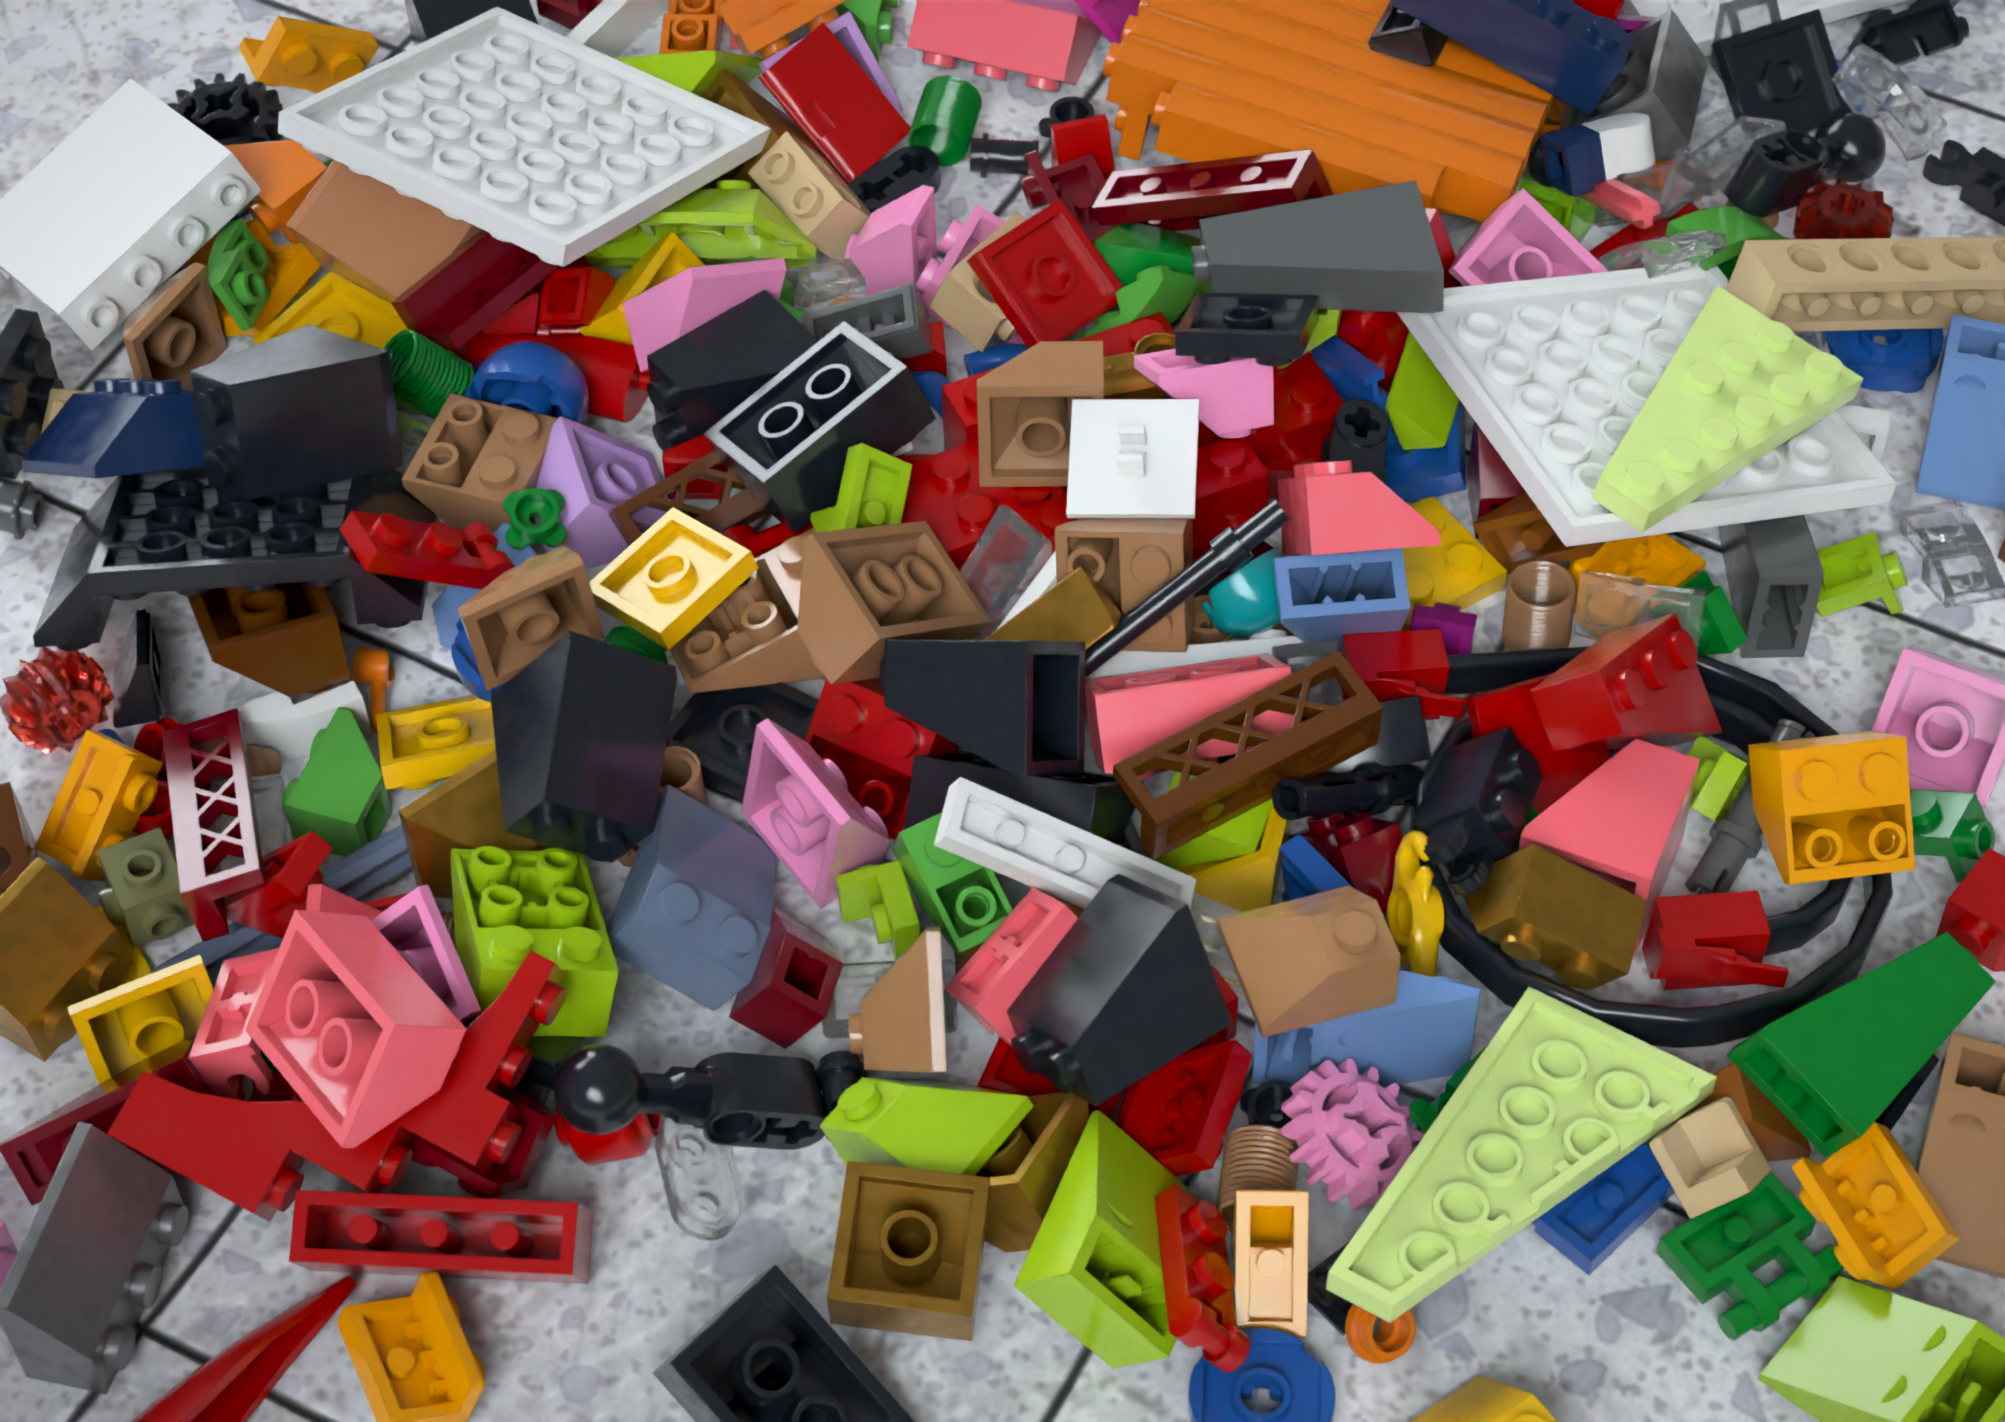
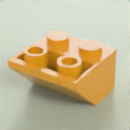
M1868 731L1748 745L1753 811L1785 884L1790 885L1916 870L1906 736Z

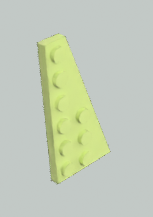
M1717 285L1601 473L1592 499L1643 533L1856 398L1864 378L1845 367L1841 360L1834 355L1820 351L1795 335L1787 325L1771 320Z
M1528 987L1331 1267L1327 1276L1326 1290L1391 1323L1711 1096L1717 1076L1549 995Z

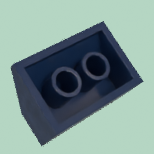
M111 378L94 380L95 392L72 394L22 459L23 472L85 478H104L202 467L203 446L199 422L192 406L194 391L182 390L181 379L156 381L154 378L131 380V378Z

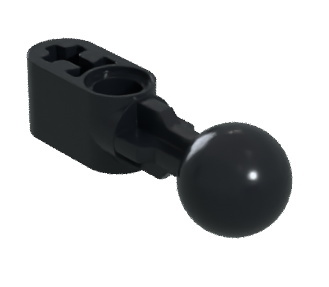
M1842 113L1827 120L1819 128L1815 138L1799 130L1787 129L1756 139L1727 184L1725 195L1734 206L1747 214L1756 217H1768L1798 206L1808 190L1815 188L1822 182L1831 179L1848 183L1867 180L1880 169L1884 161L1886 142L1883 132L1872 119L1865 115Z
M594 1044L572 1053L560 1066L554 1083V1098L562 1117L575 1129L592 1135H606L617 1132L630 1124L638 1113L661 1114L664 1118H670L676 1124L693 1125L695 1128L703 1129L706 1140L716 1145L795 1150L808 1147L820 1141L825 1136V1133L819 1125L827 1118L815 1066L812 1062L797 1057L726 1052L707 1057L694 1068L672 1066L665 1074L642 1073L635 1060L617 1047L606 1044Z

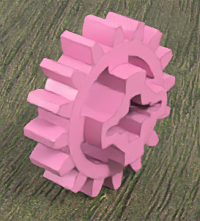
M1347 1058L1337 1067L1331 1060H1326L1290 1087L1294 1095L1282 1103L1281 1110L1293 1119L1281 1128V1135L1288 1139L1296 1140L1298 1148L1289 1155V1158L1293 1163L1306 1162L1311 1170L1307 1174L1305 1181L1309 1186L1317 1184L1322 1180L1328 1185V1201L1335 1203L1348 1194L1352 1209L1359 1211L1370 1202L1374 1206L1414 1151L1412 1148L1419 1144L1424 1135L1421 1131L1410 1128L1407 1120L1411 1118L1409 1114L1410 1106L1400 1107L1395 1100L1400 1087L1396 1083L1386 1088L1378 1084L1379 1074L1377 1068L1371 1066L1359 1075L1353 1059ZM1327 1098L1328 1104L1323 1107L1324 1100ZM1383 1162L1382 1168L1380 1170L1379 1164Z

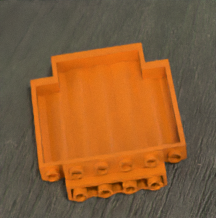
M1140 0L1137 15H1129L1121 35L1120 44L1116 42L1111 44L1103 67V75L1110 77L1106 100L1120 105L1114 125L1115 130L1122 132L1118 155L1136 161L1140 160L1151 119V125L1159 127L1154 150L1192 163L1313 150L1334 195L1416 180L1424 208L1433 209V207L1482 223L1497 207L1515 194L1528 164L1531 149L1538 140L1549 115L1554 95L1450 37L1435 65L1432 66L1420 65L1371 50L1368 40L1391 0ZM1308 191L1305 198H1313L1310 191Z

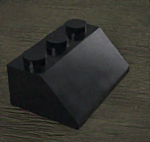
M843 321L703 435L762 507L793 533H796L807 523L811 522L810 515L812 512L826 509L838 499L848 447L863 443L892 455L902 446L910 443L936 417L909 368Z
M970 751L914 755L904 830L942 813L949 786L960 777L1117 845L1136 807L1115 778L1110 775L1084 771V773L1013 775Z

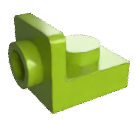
M1875 531L1817 551L1824 574L1816 606L1821 617L1881 597L1891 615L1904 611L1898 590L1908 586L1904 567L1896 550L1889 553L1885 552Z
M1701 736L1695 740L1687 754L1700 759L1691 799V808L1713 821H1717V819L1725 818L1750 775V762L1708 738Z
M893 861L881 865L868 864L836 877L839 909L843 922L847 923L871 917L878 944L890 942L896 961L920 935L919 920L900 862Z

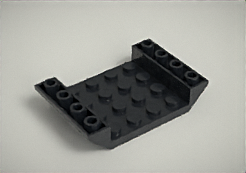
M203 467L118 476L73 528L33 634L35 647L56 646L59 650L75 651L86 648L92 643H100L114 599L123 601L134 600L148 593L176 591L183 596H196L207 593L213 588L238 586L246 591H263L277 584L305 582V584L313 587H325L336 584L341 579H351L358 625L376 624L382 628L402 627L411 621L422 620L428 581L366 572L339 529L351 510L377 515L390 513L401 519L429 524L439 522V517L403 487V475L395 469L249 501L209 486Z

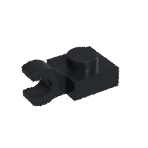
M1949 139L1944 142L1940 159L1932 154L1926 157L1922 174L1927 180L1942 186H1961L1962 190L1959 200L2005 227L2004 158L1985 147H1982L1972 155L1962 144Z

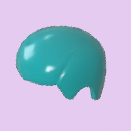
M1278 547L1250 561L1209 590L1212 606L1210 607L1207 601H1204L1202 607L1214 628L1223 633L1241 638L1268 632L1280 623L1273 560L1274 558L1284 556Z

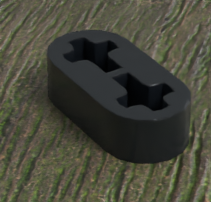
M904 147L861 174L849 185V188L870 213L922 185L933 187L935 194L940 186V163L938 156L926 147Z

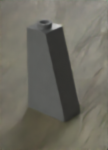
M1416 180L1199 220L1201 245L1191 247L1192 265L1196 282L1207 281L1210 293L1319 295V309L1413 313L1443 311L1444 268Z
M1791 516L1718 526L1732 609L1748 639L1739 646L1741 658L1804 657L1824 577L1822 565L1805 516Z

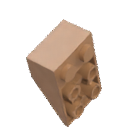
M814 528L786 540L780 546L755 558L759 569L698 623L689 634L670 649L691 693L826 678L814 666L810 651L797 633L803 541L811 533H816Z
M1951 1033L1936 1077L1916 1172L1960 1237L1959 1241L1939 1255L1936 1260L2005 1279V1046Z

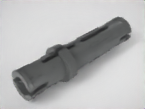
M1781 719L1776 724V729L1769 742L1813 738L1816 736L1809 731L1802 738L1800 736L1806 727L1789 719ZM1751 775L1748 776L1725 818L1717 819L1709 830L1712 840L1694 872L1685 882V886L1690 892H1696L1698 887L1702 888L1698 894L1729 892L1746 860L1751 857L1753 859L1756 858L1761 850L1762 842L1759 838L1763 832L1753 811Z

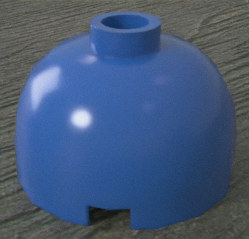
M534 341L513 342L489 355L477 370L465 395L468 398L559 418L562 416L582 425L585 424L590 410L587 380L579 366L562 351L550 345Z

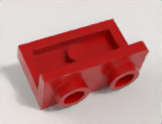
M1236 1039L1187 1051L1128 1088L1115 1124L1175 1177L1213 1169L1215 1161L1222 1151L1223 1139L1234 1107L1242 1094L1243 1082L1253 1055Z

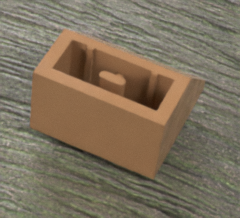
M449 394L402 477L403 487L450 527L463 529L469 524L483 522L489 526L494 534L503 522L510 525L509 515L503 509V502L506 496L512 492H521L525 489L536 487L552 425L558 418ZM531 516L529 521L532 524H536L534 516Z
M1081 518L1056 526L1057 583L1083 565L1122 613L1121 617H1123L1194 562L1192 519ZM1194 595L1121 651L1186 652L1195 624Z

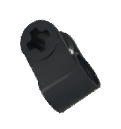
M1353 399L1341 405L1333 420L1332 431L1326 435L1321 446L1319 463L1352 460V473L1372 472L1385 484L1386 472L1384 462L1389 421L1384 411L1375 403L1362 399Z

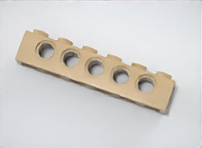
M2005 237L1746 240L1726 289L1729 293L1771 320L1787 325L1793 332L1949 328L1952 314L2005 324Z

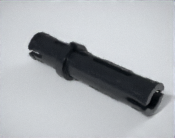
M1378 763L1361 764L1348 773L1340 772L1312 777L1283 778L1280 780L1283 785H1275L1273 789V806L1276 813L1288 821L1299 820L1309 816H1323L1349 811L1370 813L1371 815L1383 814L1391 806L1412 805L1414 789L1424 772L1413 764L1386 768Z

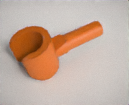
M360 647L357 649L354 657L353 679L356 684L371 685V731L378 733L376 714L386 712V696L388 695V688L394 684L395 670L390 663L387 651Z

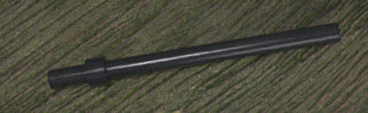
M1274 499L1235 530L1228 526L1209 541L1211 549L1121 617L1115 628L1085 650V678L1227 568L1234 572L1253 557L1251 550L1291 520L1280 503Z

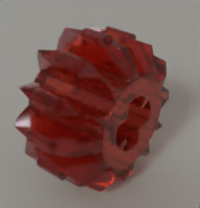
M1839 177L1833 186L1818 181L1814 190L1803 193L1802 200L1797 205L1793 226L1794 239L1891 238L1894 222L1892 216L1893 207L1885 204L1883 191H1866L1864 180L1856 185H1849Z
M41 647L37 658L31 662L19 659L21 670L17 675L3 678L6 693L0 697V707L5 720L9 724L8 729L20 742L24 741L28 747L33 746L34 749L40 750L45 755L50 754L57 747L70 753L75 741L84 736L86 730H91L97 723L109 720L105 706L115 697L110 690V685L107 683L108 679L103 675L104 670L93 657L88 658L84 652L80 653L78 650L63 651L59 649L52 651L46 647Z

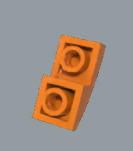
M669 0L668 13H664L659 55L711 50L719 51L724 19L718 10V6L725 0Z

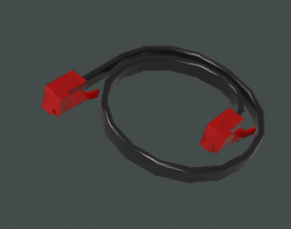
M1441 629L1343 634L1340 653L1379 702L1421 695L1425 720L1440 719V716L1462 719L1465 699L1447 695L1482 693L1554 673L1590 646L1447 655ZM1697 652L1696 665L1723 731L1711 735V737L1734 745L1749 756L1748 745L1768 743L1776 729V724L1781 719H1789L1806 727L1800 736L1802 738L1809 731L1816 737L1840 735L1777 683ZM1335 681V691L1339 704L1350 697L1340 684ZM1469 716L1449 729L1416 785L1410 811V832L1414 830L1419 831L1412 821L1443 751L1473 740ZM1419 858L1420 867L1429 866L1434 874L1432 885L1439 891L1443 902L1444 927L1439 939L1441 947L1505 1005L1514 1008L1527 988L1531 987L1652 1046L1671 1048L1714 1046L1750 1037L1773 1021L1855 980L1886 916L1893 896L1891 873L1863 876L1865 908L1847 946L1794 986L1715 1006L1681 1008L1598 1000L1520 967L1489 938L1479 934L1476 927L1462 915L1438 864L1433 865L1430 860L1422 861ZM1854 877L1829 880L1822 892L1799 909L1768 917L1765 915L1758 890L1655 897L1653 911L1651 912L1652 917H1650L1649 927H1647L1646 937H1644L1642 945L1650 979H1660L1663 991L1752 984L1784 988L1789 974L1788 968L1762 964L1763 957L1801 948L1832 925L1851 888Z

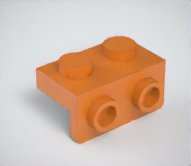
M725 0L719 4L718 10L743 55H751L758 51L762 59L791 44L787 34L806 24L810 32H812L822 22L826 25L839 17L835 7L846 0Z

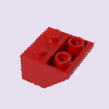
M880 677L831 685L826 678L805 742L809 743L822 760L828 758L839 767L847 781L850 794L862 808L866 806L872 808L884 822L888 831V837L896 840L899 832L903 831L905 827L914 755L954 752L958 750L959 745L884 706L885 690L881 685Z

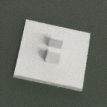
M1072 399L1067 518L1195 519L1199 399Z

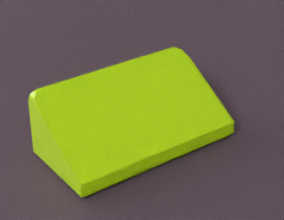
M1409 330L1385 408L1403 450L1440 448L1447 443L1460 400Z

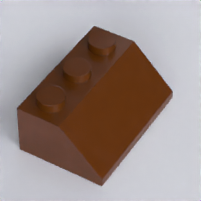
M305 582L277 584L263 591H246L238 586L213 588L201 595L187 596L212 662L289 697L301 693H319L329 689L333 684L351 679L336 613L324 587H313L305 584Z

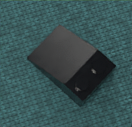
M776 1264L753 1279L653 1372L656 1378L695 1422H915Z

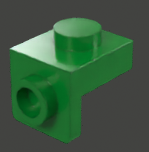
M1705 571L1692 573L1656 601L1662 616L1672 613L1677 614L1682 629L1690 634L1694 641L1696 652L1700 654L1732 653L1748 640L1721 585L1714 586L1708 573Z
M1910 789L1914 855L1946 857L1956 881L1961 883L1989 848L1992 850L1994 848V829L1991 823L1987 821L1976 793Z

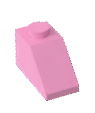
M922 185L873 211L861 232H854L851 235L845 251V264L851 268L852 292L868 296L913 282L916 285L931 257L937 260L935 194L933 187ZM918 290V292L920 293V295H921V297H922L924 293L921 292L920 290Z
M1176 349L1134 356V368L1171 399H1199V422L1219 437L1242 438L1251 434V429L1274 425L1273 366L1258 364L1256 358L1231 357L1229 361L1221 364H1202L1194 361V356H1176Z

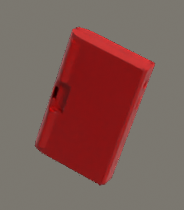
M824 22L758 77L848 186L909 134L911 127Z

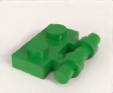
M1771 1171L1750 1193L1693 1217L1661 1237L1656 1252L1702 1305L1723 1291L1733 1299L1735 1305L1718 1316V1324L1721 1330L1731 1340L1738 1339L1750 1330L1756 1332L1764 1331L1778 1322L1782 1309L1801 1297L1805 1300H1811L1828 1289L1829 1279L1845 1269L1834 1253V1245L1829 1244L1815 1254H1812L1801 1242L1812 1235L1816 1219ZM1774 1259L1785 1273L1763 1286L1752 1273Z

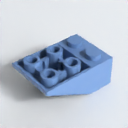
M1952 314L1939 362L1916 493L2005 510V324Z
M1399 969L1395 1004L1264 1038L1261 1037L1255 1022L1251 1083L1261 1085L1269 1081H1283L1293 1085L1324 1061L1331 1060L1337 1067L1347 1058L1354 1060L1359 1075L1371 1066L1377 1068L1379 1074L1378 1084L1382 1087H1387L1393 1083L1399 1085L1455 1075L1471 1059L1481 988L1465 985L1447 976L1431 977Z

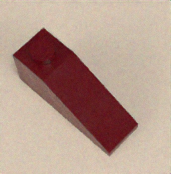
M196 1035L139 1061L0 1143V1152L31 1206L42 1201L78 1122L92 1124L107 1134L143 1071L191 1091L214 1095L188 1058ZM124 1144L125 1146H127L128 1148L132 1149L133 1151H135V1152L138 1153L139 1155L142 1154L141 1152H139V1151H137V1150L131 1148L130 1146Z

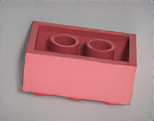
M917 0L907 47L923 51L922 62L954 69L955 61L959 59L975 63L973 74L1005 81L1007 71L1027 75L1026 86L1057 92L1059 82L1077 85L1100 38L1101 31L1093 22L1078 15L1009 0Z
M1352 460L1294 465V478L1278 479L1279 503L1291 518L1281 527L1283 554L1323 555L1441 545L1440 532L1372 472L1352 473Z
M1269 653L1085 679V717L1096 765L1105 774L1113 773L1114 764L1291 675L1290 666ZM1267 710L1254 717L1252 730L1278 735L1292 728L1295 715ZM1210 739L1198 745L1195 758L1219 763L1218 757L1236 754L1238 744ZM1247 746L1246 751L1253 747ZM1187 752L1181 754V756H1186ZM1154 768L1138 776L1139 779L1154 776Z
M295 910L245 1030L341 1148H355L441 1089L452 1061L459 1051L466 1027L366 916Z

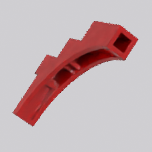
M530 951L500 996L466 1028L459 1051L452 1061L441 1089L355 1148H341L304 1101L246 1102L194 1092L143 1071L107 1135L271 1222L277 1210L281 1212L286 1211L295 1200L296 1190H300L303 1184L304 1174L299 1171L305 1160L312 1162L367 1193L382 1194L386 1186L394 1188L404 1176L412 1160L413 1150L409 1149L408 1146L413 1136L486 1174L490 1171L494 1162L503 1164L509 1158L520 1138L522 1127L516 1124L520 1117L521 1111L511 1102L500 1097V1094L505 1085L509 1088H514L526 1072L532 1058V1051L527 1046L540 1023L545 1026L550 1025L560 1011L567 994V989L561 985L567 976L556 963Z

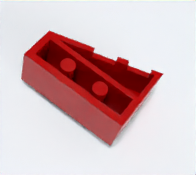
M1676 613L1608 633L1530 690L1554 753L1597 752L1604 749H1615L1616 752H1619L1635 739L1658 746L1671 747L1696 740L1701 736L1707 737L1723 732L1696 665L1697 652L1694 641L1690 634L1682 629Z

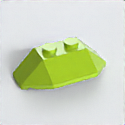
M741 180L716 182V189H697L585 254V258L594 268H631L666 234L673 231L706 266L739 263L753 256L757 260L784 258L787 269H821V257L817 247L760 189H751V183Z

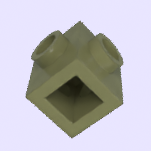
M160 827L96 851L107 886L97 890L107 920L114 927L120 924L124 925L133 948L152 940L169 938L179 930L194 925L180 894L177 861H175Z

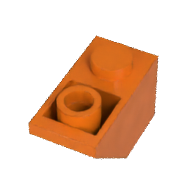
M293 140L224 145L261 188V191L248 203V210L254 220H258L269 235L277 230L291 244L299 243L300 241L286 224L328 167L312 153L304 149L300 143Z

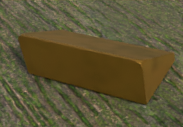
M1081 565L984 640L1085 642L1086 650L1118 625L1122 613L1085 567Z

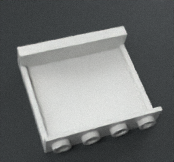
M130 79L0 200V274L6 279L11 277L65 322L92 351L261 191V188L231 151Z

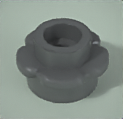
M24 480L23 484L19 485L4 483L0 488V531L14 534V539L21 540L24 537L26 529L36 531L43 515L42 495L34 494V487L30 481Z

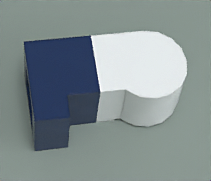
M1644 113L1612 115L1540 135L1547 184L1572 197L1593 191L1594 184L1617 178L1619 174L1645 170L1656 162L1650 116ZM1559 153H1562L1564 168L1560 164Z

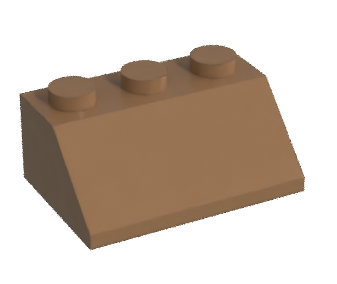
M926 521L811 533L803 541L797 633L810 651L814 666L820 673L826 676L831 685L880 677V664L885 655V640H973L992 622Z

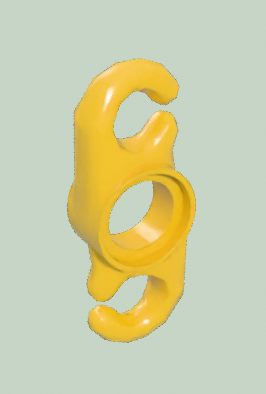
M1414 830L1403 836L1395 855L1393 885L1387 905V922L1395 943L1399 945L1400 961L1403 964L1410 963L1411 970L1414 973L1435 977L1439 939L1444 927V907L1439 891L1432 885L1434 875L1429 866L1420 867L1419 858L1422 861H1429L1424 852L1428 836L1423 832Z

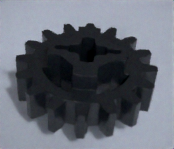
M217 73L214 83L206 84L198 78L194 80V91L189 92L178 89L175 92L178 103H166V105L222 146L284 140V136L278 133L279 112L283 110L278 92L275 89L266 90L265 84L257 82V80L247 84L244 73H239L233 81H225L223 74Z

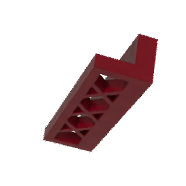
M1313 150L1113 171L1091 209L1100 226L1136 222L1170 231L1200 229V219L1266 208L1276 204H1288L1332 196L1334 194ZM1308 191H1310L1313 198H1305Z
M482 229L391 302L407 329L414 330L446 350H458L558 268L559 265L548 264L542 261L538 255L513 243L499 241L493 238L489 232Z
M237 708L162 732L180 894L203 942L229 934L225 896L266 883L244 722ZM227 736L211 753L200 751L197 746ZM217 774L231 777L216 793L211 792L210 781ZM222 814L236 817L221 834L216 832L215 821ZM227 855L245 860L244 865L221 872L220 863Z

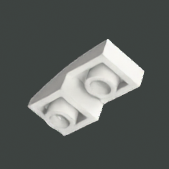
M354 680L334 689L319 692L312 698L295 705L289 696L275 691L263 697L251 699L245 704L236 707L244 722L246 743L257 744L261 747H271L278 752L281 760L310 756L312 742L316 734L321 729L328 727L338 707L351 710L365 740L373 737L364 699Z

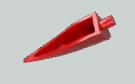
M478 333L458 350H450L467 362H484L489 355L513 342L534 341L550 345L566 354L579 366L585 376L590 402L589 413L619 422L627 423L633 420L648 397L649 371L640 372L634 346L592 336L550 338Z
M352 1276L340 1279L252 1330L197 1368L153 1402L131 1422H246L286 1370L357 1286Z

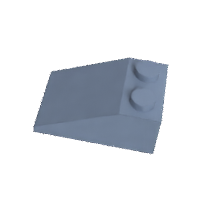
M667 784L661 790L657 800L653 831L640 843L607 927V934L614 956L708 1009L715 1011L752 982L771 929L777 856L760 837Z

